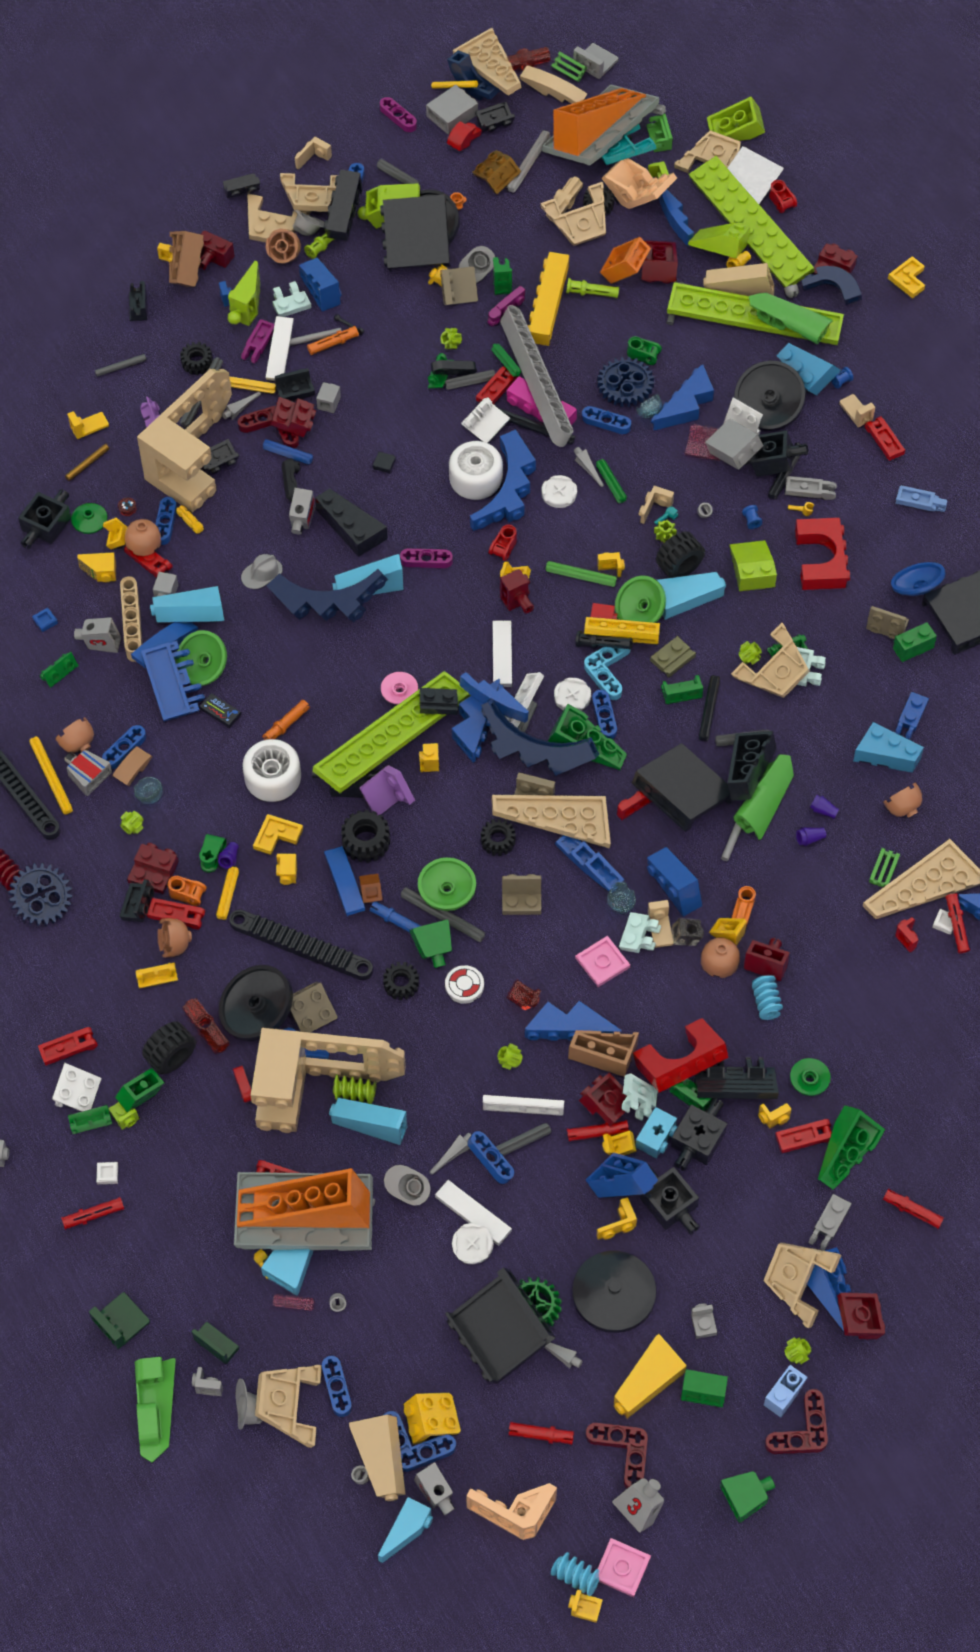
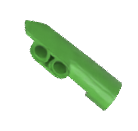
M768 293L749 296L750 306L757 309V317L761 321L779 330H784L787 327L815 344H819L827 333L828 325L833 322L832 319Z
M780 754L775 761L768 764L751 799H746L734 815V821L746 833L755 832L758 840L762 839L794 776L789 755Z
M153 1357L135 1361L140 1455L151 1463L169 1447L175 1358L162 1361V1357Z

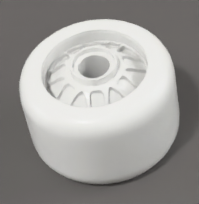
M470 441L461 444L453 451L449 460V480L457 494L467 499L481 500L492 496L500 488L503 479V462L500 453L495 447L482 441Z
M276 739L263 740L254 744L247 751L243 759V774L247 789L258 799L267 802L281 801L291 796L298 788L301 780L300 761L294 748L286 742Z

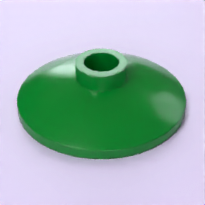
M95 503L80 505L72 513V525L81 533H96L103 528V523L107 521V513L102 506Z
M805 1058L794 1064L790 1073L793 1087L799 1093L807 1096H816L823 1093L828 1088L831 1078L827 1066L813 1058ZM812 1078L813 1082H808L806 1079Z

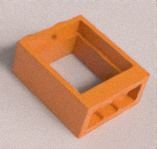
M641 237L613 248L600 273L611 284L638 273L651 248Z

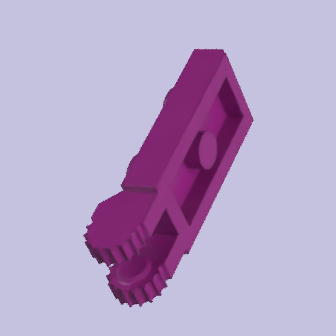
M519 286L491 309L488 314V324L493 327L500 323V318H502L508 306H519L524 302L525 289L522 286Z
M262 319L259 320L246 342L241 359L246 360L252 350L254 353L251 357V362H257L260 353L262 354L273 335L275 324Z

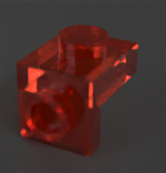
M516 980L506 998L522 1009L527 1010L538 1004L541 990L538 988L532 990L519 980Z

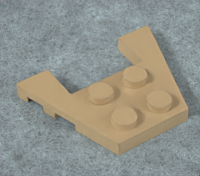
M710 130L695 144L694 148L684 154L681 160L675 162L674 167L688 173L695 160L706 163L714 156H717L728 168L740 151L741 142Z
M280 173V181L294 210L328 212L329 205L332 206L331 195L332 191L336 190L335 178L338 175L330 176V186L296 185L295 174Z
M603 182L588 187L593 203L561 214L555 198L545 201L540 205L573 246L605 236L606 234Z
M248 194L250 240L266 242L272 232L277 229H289L294 232L293 225L297 217L295 210L292 216L261 211L263 197ZM301 211L306 215L311 213V211Z
M781 623L770 635L782 648L761 670L755 673L742 662L731 675L735 679L784 698L810 671L785 625Z
M780 1243L776 1248L763 1281L781 1300H784L791 1307L790 1310L794 1315H798L801 1318L805 1327L811 1328L819 1310L801 1300L815 1264L833 1273L837 1268L841 1254Z
M322 1365L261 1372L258 1378L255 1416L309 1448L315 1446L316 1427L297 1423L296 1419L300 1382L315 1386L319 1385Z

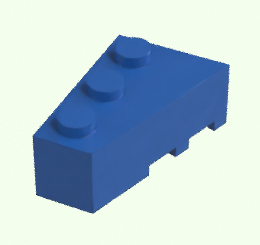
M315 258L299 264L300 277L320 310L323 312L340 305L342 294L339 289V282L325 267L324 263Z
M667 847L647 857V870L652 877L654 876L683 917L702 907L698 879Z
M613 1152L586 1181L596 1196L602 1198L645 1194L653 1188L658 1179L646 1162Z

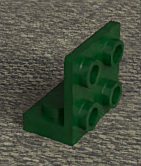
M125 1292L121 1293L101 1311L96 1306L89 1311L92 1321L117 1349H120L150 1323L147 1316Z

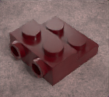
M826 243L814 266L815 271L811 274L816 275V267L820 266L839 267L851 274L856 266L857 255L852 250L845 251L840 249L837 244L832 243L830 245Z
M279 397L270 425L304 437L306 431L310 432L313 425L310 419L313 420L316 410L313 409L314 404L299 398L295 403Z
M153 843L141 844L134 858L135 864L127 878L128 883L143 884L144 879H146L153 886L154 892L164 894L168 881L179 863L178 857L175 855L176 853L171 849L160 850Z
M608 1073L604 1077L601 1075L592 1082L594 1085L592 1088L587 1086L580 1093L583 1097L579 1101L592 1115L597 1112L611 1126L626 1112L622 1110V1103L627 1096L623 1094L624 1087Z
M840 1293L837 1295L845 1336H859V1339H878L885 1334V1324L882 1319L881 1304L877 1293Z

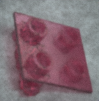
M696 423L691 425L685 455L720 461L719 458L710 453L705 443L718 429H712V426L709 429L706 425L703 428V426Z

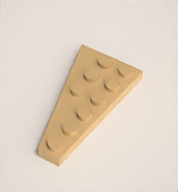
M493 28L452 50L453 54L458 50L470 54L472 64L477 73L505 94L510 95L522 88Z
M492 795V815L610 848L606 796Z
M949 839L863 902V907L875 919H879L949 894L979 886L980 869Z

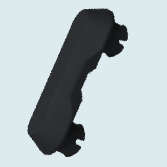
M292 458L282 462L286 498L291 502L294 490L297 488L294 472L298 473L300 471V463L295 462Z

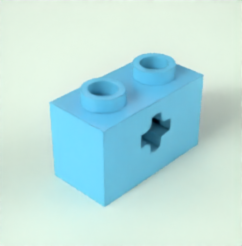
M655 1107L636 1139V1148L657 1159L660 1153L663 1154L668 1146L667 1140L674 1135L678 1128L676 1126L677 1118Z

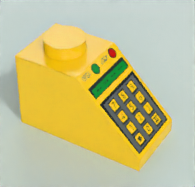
M114 553L77 555L79 567L97 582L116 581Z

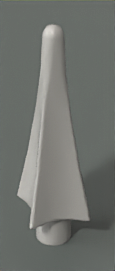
M261 392L226 405L227 410L222 413L223 418L231 417L233 420L245 407L259 397Z
M580 447L575 448L574 452L577 456L575 461L593 477L600 487H603L604 484L598 476L587 450L582 451Z
M467 1133L464 1137L459 1134L445 1155L430 1170V1174H434L448 1162L470 1149L467 1141L471 1134Z
M551 1342L544 1347L569 1369L572 1365L579 1368L583 1362L577 1358L576 1351Z

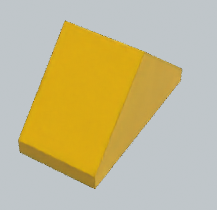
M719 918L709 933L716 938H726L735 945H738L745 934L747 921L740 918Z

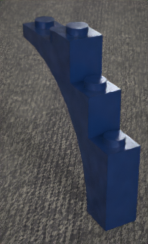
M377 569L370 576L355 585L340 590L314 591L302 588L288 581L279 573L266 586L299 620L305 617L311 608L325 621L334 617L336 611L340 609L354 623L366 611L362 605L368 602L372 595L385 585L388 579Z
M492 698L481 705L482 714L488 719L492 734L496 735V738L491 742V748L499 759L517 751L520 752V759L527 767L547 759L550 771L554 772L556 776L594 760L599 755L592 737L567 743L541 740L521 731L509 722Z

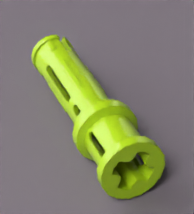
M325 233L321 237H316L310 245H306L304 251L308 257L315 259L317 254L325 251L327 245L334 239L327 238V233Z
M568 278L566 293H580L582 296L586 293L618 298L619 287L590 284L585 280L575 281Z

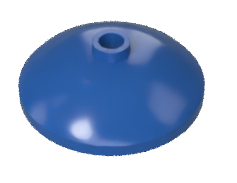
M924 562L914 564L899 571L892 578L891 586L895 592L901 595H924L941 584L946 572L939 563Z

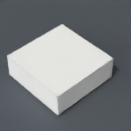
M940 909L932 928L951 935L953 927L951 918H948L949 912Z
M118 1162L97 1163V1185L118 1184Z

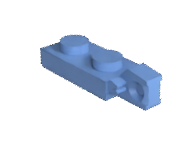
M900 486L895 504L928 511L945 512L947 500L939 498L934 492Z

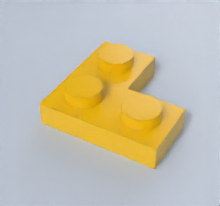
M912 256L889 273L888 279L911 298H914L925 289V284L916 278L917 275L924 271L925 266Z
M267 814L253 844V849L272 855L278 839L297 844L303 831V825Z

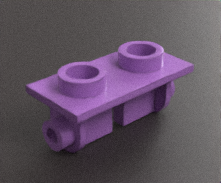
M147 396V403H142L140 407L146 427L160 416L158 412L160 408L157 402L152 401Z

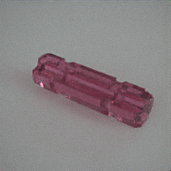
M275 1294L273 1305L276 1307L284 1305L285 1308L293 1309L304 1308V1310L311 1311L314 1308V1299H302L303 1297L290 1295L283 1297L281 1294Z

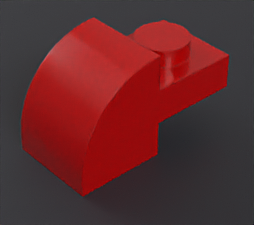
M460 121L450 132L447 144L461 151L469 147L471 140L479 137L482 130L473 123L468 122L465 124Z

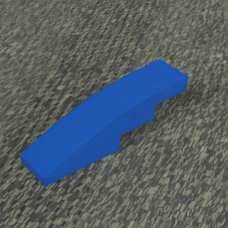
M666 189L658 197L662 210L677 236L688 247L690 246L688 242L694 236V232L688 227V218L682 213L683 205Z
M174 622L131 654L132 659L146 668L141 654L142 650L177 641L179 646L183 639L197 631L198 627L192 622Z
M467 672L460 676V687L481 703L492 698L503 715L524 723L528 721L529 711L503 687L496 691L485 680L478 684Z
M564 835L556 841L555 845L573 863L607 891L612 892L625 880L599 852L595 853L585 841L581 842L578 839Z
M343 846L324 851L346 915L365 911Z

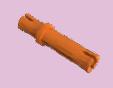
M356 326L343 331L339 330L334 335L308 344L307 348L310 355H313L334 345L344 344L345 341L358 337L359 333Z
M301 700L282 719L273 723L271 729L262 735L264 740L276 739L281 734L286 733V729L310 709L309 704L305 700Z

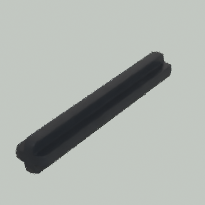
M800 456L793 457L791 471L778 474L768 492L769 498L777 499L786 483L787 477L791 474Z
M712 675L709 681L699 732V740L708 741L720 683V677Z

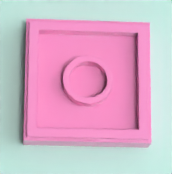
M608 936L575 956V959L597 987L602 986L630 968L629 962Z
M611 1538L598 1567L600 1570L599 1582L634 1597L651 1555Z

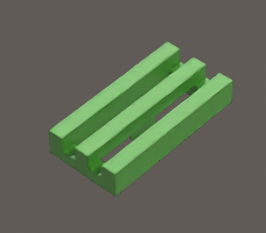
M559 51V56L555 58V63H552L551 66L580 82L587 67ZM562 57L582 68V70L579 71L561 60ZM560 63L579 74L578 77L562 69L558 64Z
M882 848L869 883L883 888L888 885L900 854H893V851L889 850L887 852ZM886 856L879 878L875 880L882 858ZM890 858L894 859L887 879L884 883L882 882V879L889 864Z

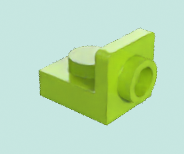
M664 161L648 165V172L652 177L658 179L663 174L669 175Z
M119 1102L108 1108L110 1114L122 1130L126 1127H132L139 1120L135 1109L127 1113Z

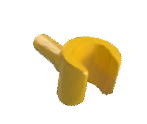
M811 502L805 503L804 506L788 505V509L802 511L805 516H810L813 512L811 509L814 507V504Z
M260 1249L254 1254V1260L262 1267L263 1261L268 1256Z

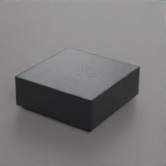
M378 452L373 469L390 473L396 456Z

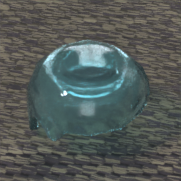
M659 394L640 404L641 407L639 409L638 407L636 408L638 415L641 418H653L655 414H659L662 410V400Z
M145 777L134 786V796L143 804H153L162 796V783L157 778Z
M616 882L611 886L607 894L608 905L617 913H628L634 908L636 903L634 890H630L625 882Z

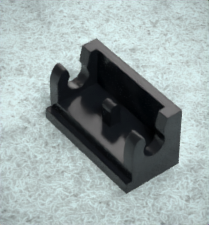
M140 281L139 288H134L133 283L130 284V321L147 320L145 281Z

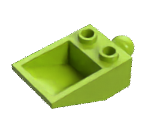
M380 185L366 191V206L358 209V217L362 220L368 219L376 229L382 227L384 216H381L380 205H383V200L420 197V185Z
M257 261L253 262L234 290H231L228 295L230 304L228 321L233 325L240 322L250 326L258 315L260 276Z

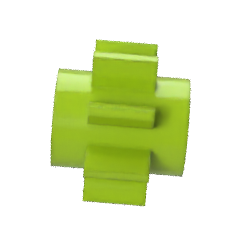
M445 328V331L441 334V343L445 344V349H457V346L461 344L462 337L461 334L457 333V328Z
M668 520L659 521L658 527H654L656 540L659 539L665 543L669 538L676 535L675 523H671Z
M746 641L741 645L739 657L745 664L751 662L754 665L760 660L762 651L757 643L753 642L750 644Z
M126 811L120 817L122 819L120 826L127 834H138L144 828L142 826L144 820L136 811L132 813Z
M510 1043L508 1047L503 1046L500 1048L497 1058L503 1068L510 1070L511 1067L516 1068L520 1065L522 1054L518 1046Z
M794 1337L787 1341L788 1346L785 1349V1355L790 1362L803 1364L809 1360L808 1355L811 1352V1347L805 1339H796Z

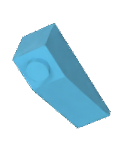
M409 1497L407 1498L378 1554L380 1562H385L421 1535L424 1528L428 1529L433 1520L431 1508Z

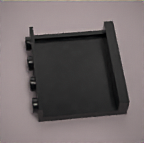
M445 195L383 200L380 210L381 216H384L382 233H385L386 239H383V249L387 252V256H384V265L388 267L389 272L392 269L441 264L445 267H450Z
M980 570L973 575L962 577L956 582L947 583L939 589L924 594L922 606H929L951 640V651L954 655L980 645Z
M682 743L638 769L632 780V784L685 832L691 829L693 822L723 802L729 805L732 801L728 784Z
M504 1267L497 1272L499 1275L454 1312L445 1313L448 1318V1325L454 1331H457L460 1343L471 1352L469 1356L476 1365L479 1364L481 1367V1374L487 1382L490 1381L496 1384L556 1338L511 1270Z

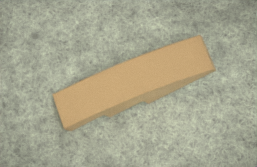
M528 65L519 77V79L544 96H547L549 93L560 102H563L565 99L573 104L584 100L587 93L573 84Z

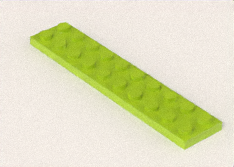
M714 156L689 174V178L729 224L743 223L745 226L750 227L747 245L763 263H768L770 272L784 288L797 284L805 276L815 271L812 264L717 156Z
M675 282L673 284L667 313L805 339L801 334L787 327L784 330H779L761 321L757 317V309L750 306L749 296ZM804 307L833 320L828 325L827 333L820 342L838 345L844 314Z
M445 671L422 687L457 689V706L471 696L460 687V683ZM417 690L314 765L313 772L341 793L446 714L420 713L419 690Z

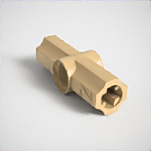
M575 176L568 180L562 190L558 189L554 196L561 214H564L567 209L572 208L575 197L583 187V183Z

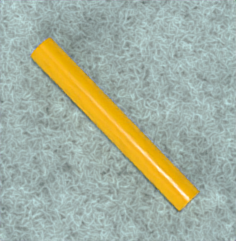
M478 81L432 82L431 86L433 89L451 88L454 85H457L459 88L478 87Z

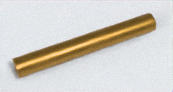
M104 444L65 475L68 481L72 480L106 453L109 447Z

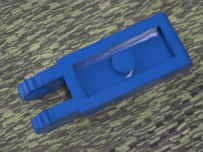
M911 692L898 721V726L895 730L896 734L900 735L902 728L905 727L909 729L906 733V739L910 740L913 732L916 731L929 698Z

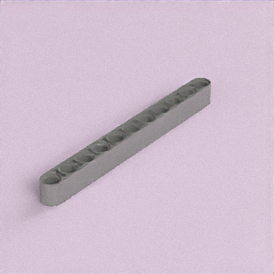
M510 305L500 320L552 442L559 447H564L573 433V428L521 310L516 306Z

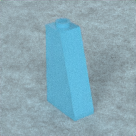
M399 554L335 575V583H332L333 590H340L355 585L370 576L377 569L388 580L373 595L403 590V572Z
M717 572L657 580L662 585L666 595V605L662 614L665 620L724 596L726 588L724 579L720 578Z
M218 586L152 597L153 605H150L152 616L156 615L157 622L224 621Z
M338 1098L336 1104H332L329 1111L332 1124L401 1145L407 1129L406 1111Z
M273 1250L261 1267L262 1274L297 1296L314 1250Z

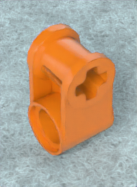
M173 876L169 879L168 890L172 899L188 903L192 906H200V898L207 889L205 884L180 876ZM176 886L181 887L180 889H173Z

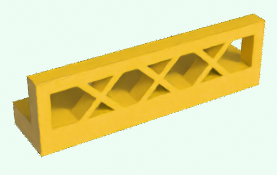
M586 617L584 634L632 638L633 642L658 644L660 623Z

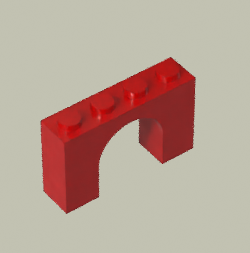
M840 518L796 519L795 536L797 545L820 544L829 548L834 554V558L827 563L802 565L800 573L802 590L846 588L847 581H850V570H846L848 555L844 554V551H846V540L842 539V536H844V525H841Z
M703 1018L685 1026L688 1041L695 1048L686 1057L680 1059L664 1058L651 1044L633 1052L636 1067L659 1093L729 1058L725 1042Z

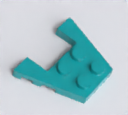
M637 124L624 134L620 141L610 147L601 159L606 165L655 150L657 149L656 145L650 137L635 145L630 141L627 136L641 129L640 125Z

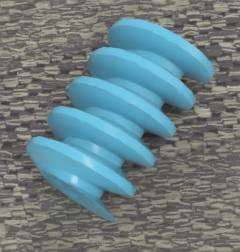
M771 975L761 976L752 981V989L754 990L759 1017L763 1020L778 1018L781 1015L778 1011L783 1009V1005L778 1004L781 1002V998L776 997L779 995V991L775 990L777 984L773 983L776 978Z
M568 1552L563 1557H558L551 1569V1575H557V1579L564 1580L566 1584H572L573 1588H579L582 1593L587 1592V1595L591 1596L598 1586L600 1570L596 1569L591 1573L592 1566L590 1564L584 1569L585 1562L581 1561L577 1565V1557L574 1556L569 1560L570 1553Z

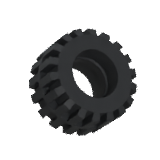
M683 531L669 538L661 546L655 560L669 578L687 576L702 562L705 556V549L692 533Z
M359 810L357 814H350V819L346 818L344 820V824L341 827L342 845L348 856L351 855V859L355 860L357 858L358 862L366 860L367 863H370L372 859L376 861L379 860L378 856L383 857L385 855V851H388L390 845V832L386 819L384 820L381 814L377 815L376 811L370 813L369 810H365V812ZM362 832H371L376 835L367 841L356 838Z
M173 1021L162 1026L151 1035L143 1047L142 1056L158 1074H168L188 1060L196 1047L197 1041L180 1022Z

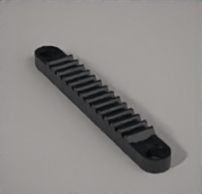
M0 750V784L3 785L13 801L16 802L17 806L20 807L21 811L24 812L25 816L28 817L29 821L32 822L33 826L37 828L45 839L53 840L57 838L60 834V826L57 820ZM47 826L55 827V830L51 833L45 831Z
M235 910L230 914V926L237 932L358 980H367L373 974L372 963L369 960L357 956L351 951L347 952L344 948L340 949L336 945L332 946L329 942L319 941L316 937H310L309 934L304 935L301 931L297 932L288 926H282L281 923L276 924L273 920L269 921L266 917L262 918L260 915H254L244 910ZM237 917L245 919L242 924L234 923V919ZM366 966L368 971L362 974L358 972V968Z

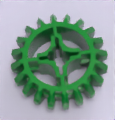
M528 1277L527 1283L521 1279L520 1285L526 1293L532 1292L528 1296L532 1303L534 1298H536L537 1310L539 1313L547 1312L542 1317L549 1326H553V1320H558L559 1315L557 1313L561 1312L559 1305L562 1301L560 1298H557L559 1292L553 1291V1284L547 1287V1280L540 1283L539 1277L536 1278V1282H532L531 1277ZM539 1293L546 1296L550 1303H546V1300H542L539 1297Z

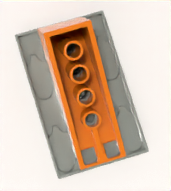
M609 85L598 96L554 109V135L542 145V152L591 165L606 154L610 147L620 141L624 134L639 124L643 117L653 111L659 103V97Z
M352 1168L329 1173L238 1172L234 1246L242 1249L372 1250V1175L356 1174Z

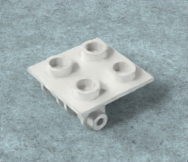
M733 397L724 423L732 419L759 435L761 432L759 424L763 414Z
M484 398L461 424L480 440L488 443L510 420V417L493 405L489 398Z
M64 1063L52 1100L55 1101V1105L58 1107H63L64 1104L79 1111L90 1110L101 1078Z

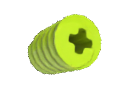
M336 1074L333 1086V1094L336 1100L343 1096V1099L349 1100L351 1097L352 1101L359 1099V1102L363 1103L366 1099L368 1104H372L376 1093V1080L373 1085H371L370 1079H367L366 1083L363 1084L362 1078H359L358 1082L355 1083L354 1077H351L350 1081L347 1082L346 1076L339 1081V1077Z

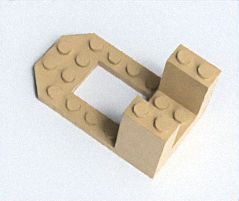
M209 369L137 436L145 480L169 497L175 499L180 505L185 506L192 513L197 508H200L204 501L212 497L216 492L215 479L200 470L210 462L212 458L211 450L208 445L198 438L220 420L232 395L229 372L225 369H219V371ZM201 401L203 413L184 430L176 424L185 413L191 410L193 405Z
M262 1028L251 1089L252 1103L257 1105L255 1118L257 1128L264 1131L274 1129L284 1133L297 1132L306 1073L313 1076L329 1075L333 1078L337 1074L339 1078L346 1076L350 1079L354 1077V1080H359V1078L370 1079L372 1082H375V1080L376 1082L387 1081L405 1075L404 1050L400 1048H395L394 1050L389 1047L390 1043L384 1040ZM305 1048L309 1051H316L318 1049L326 1050L329 1053L363 1054L364 1063L307 1058Z

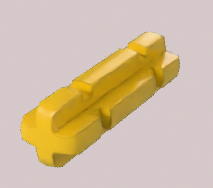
M181 505L176 509L177 514L183 517L182 519L190 528H193L192 530L195 533L199 534L204 530L203 525L190 511H187L185 506Z

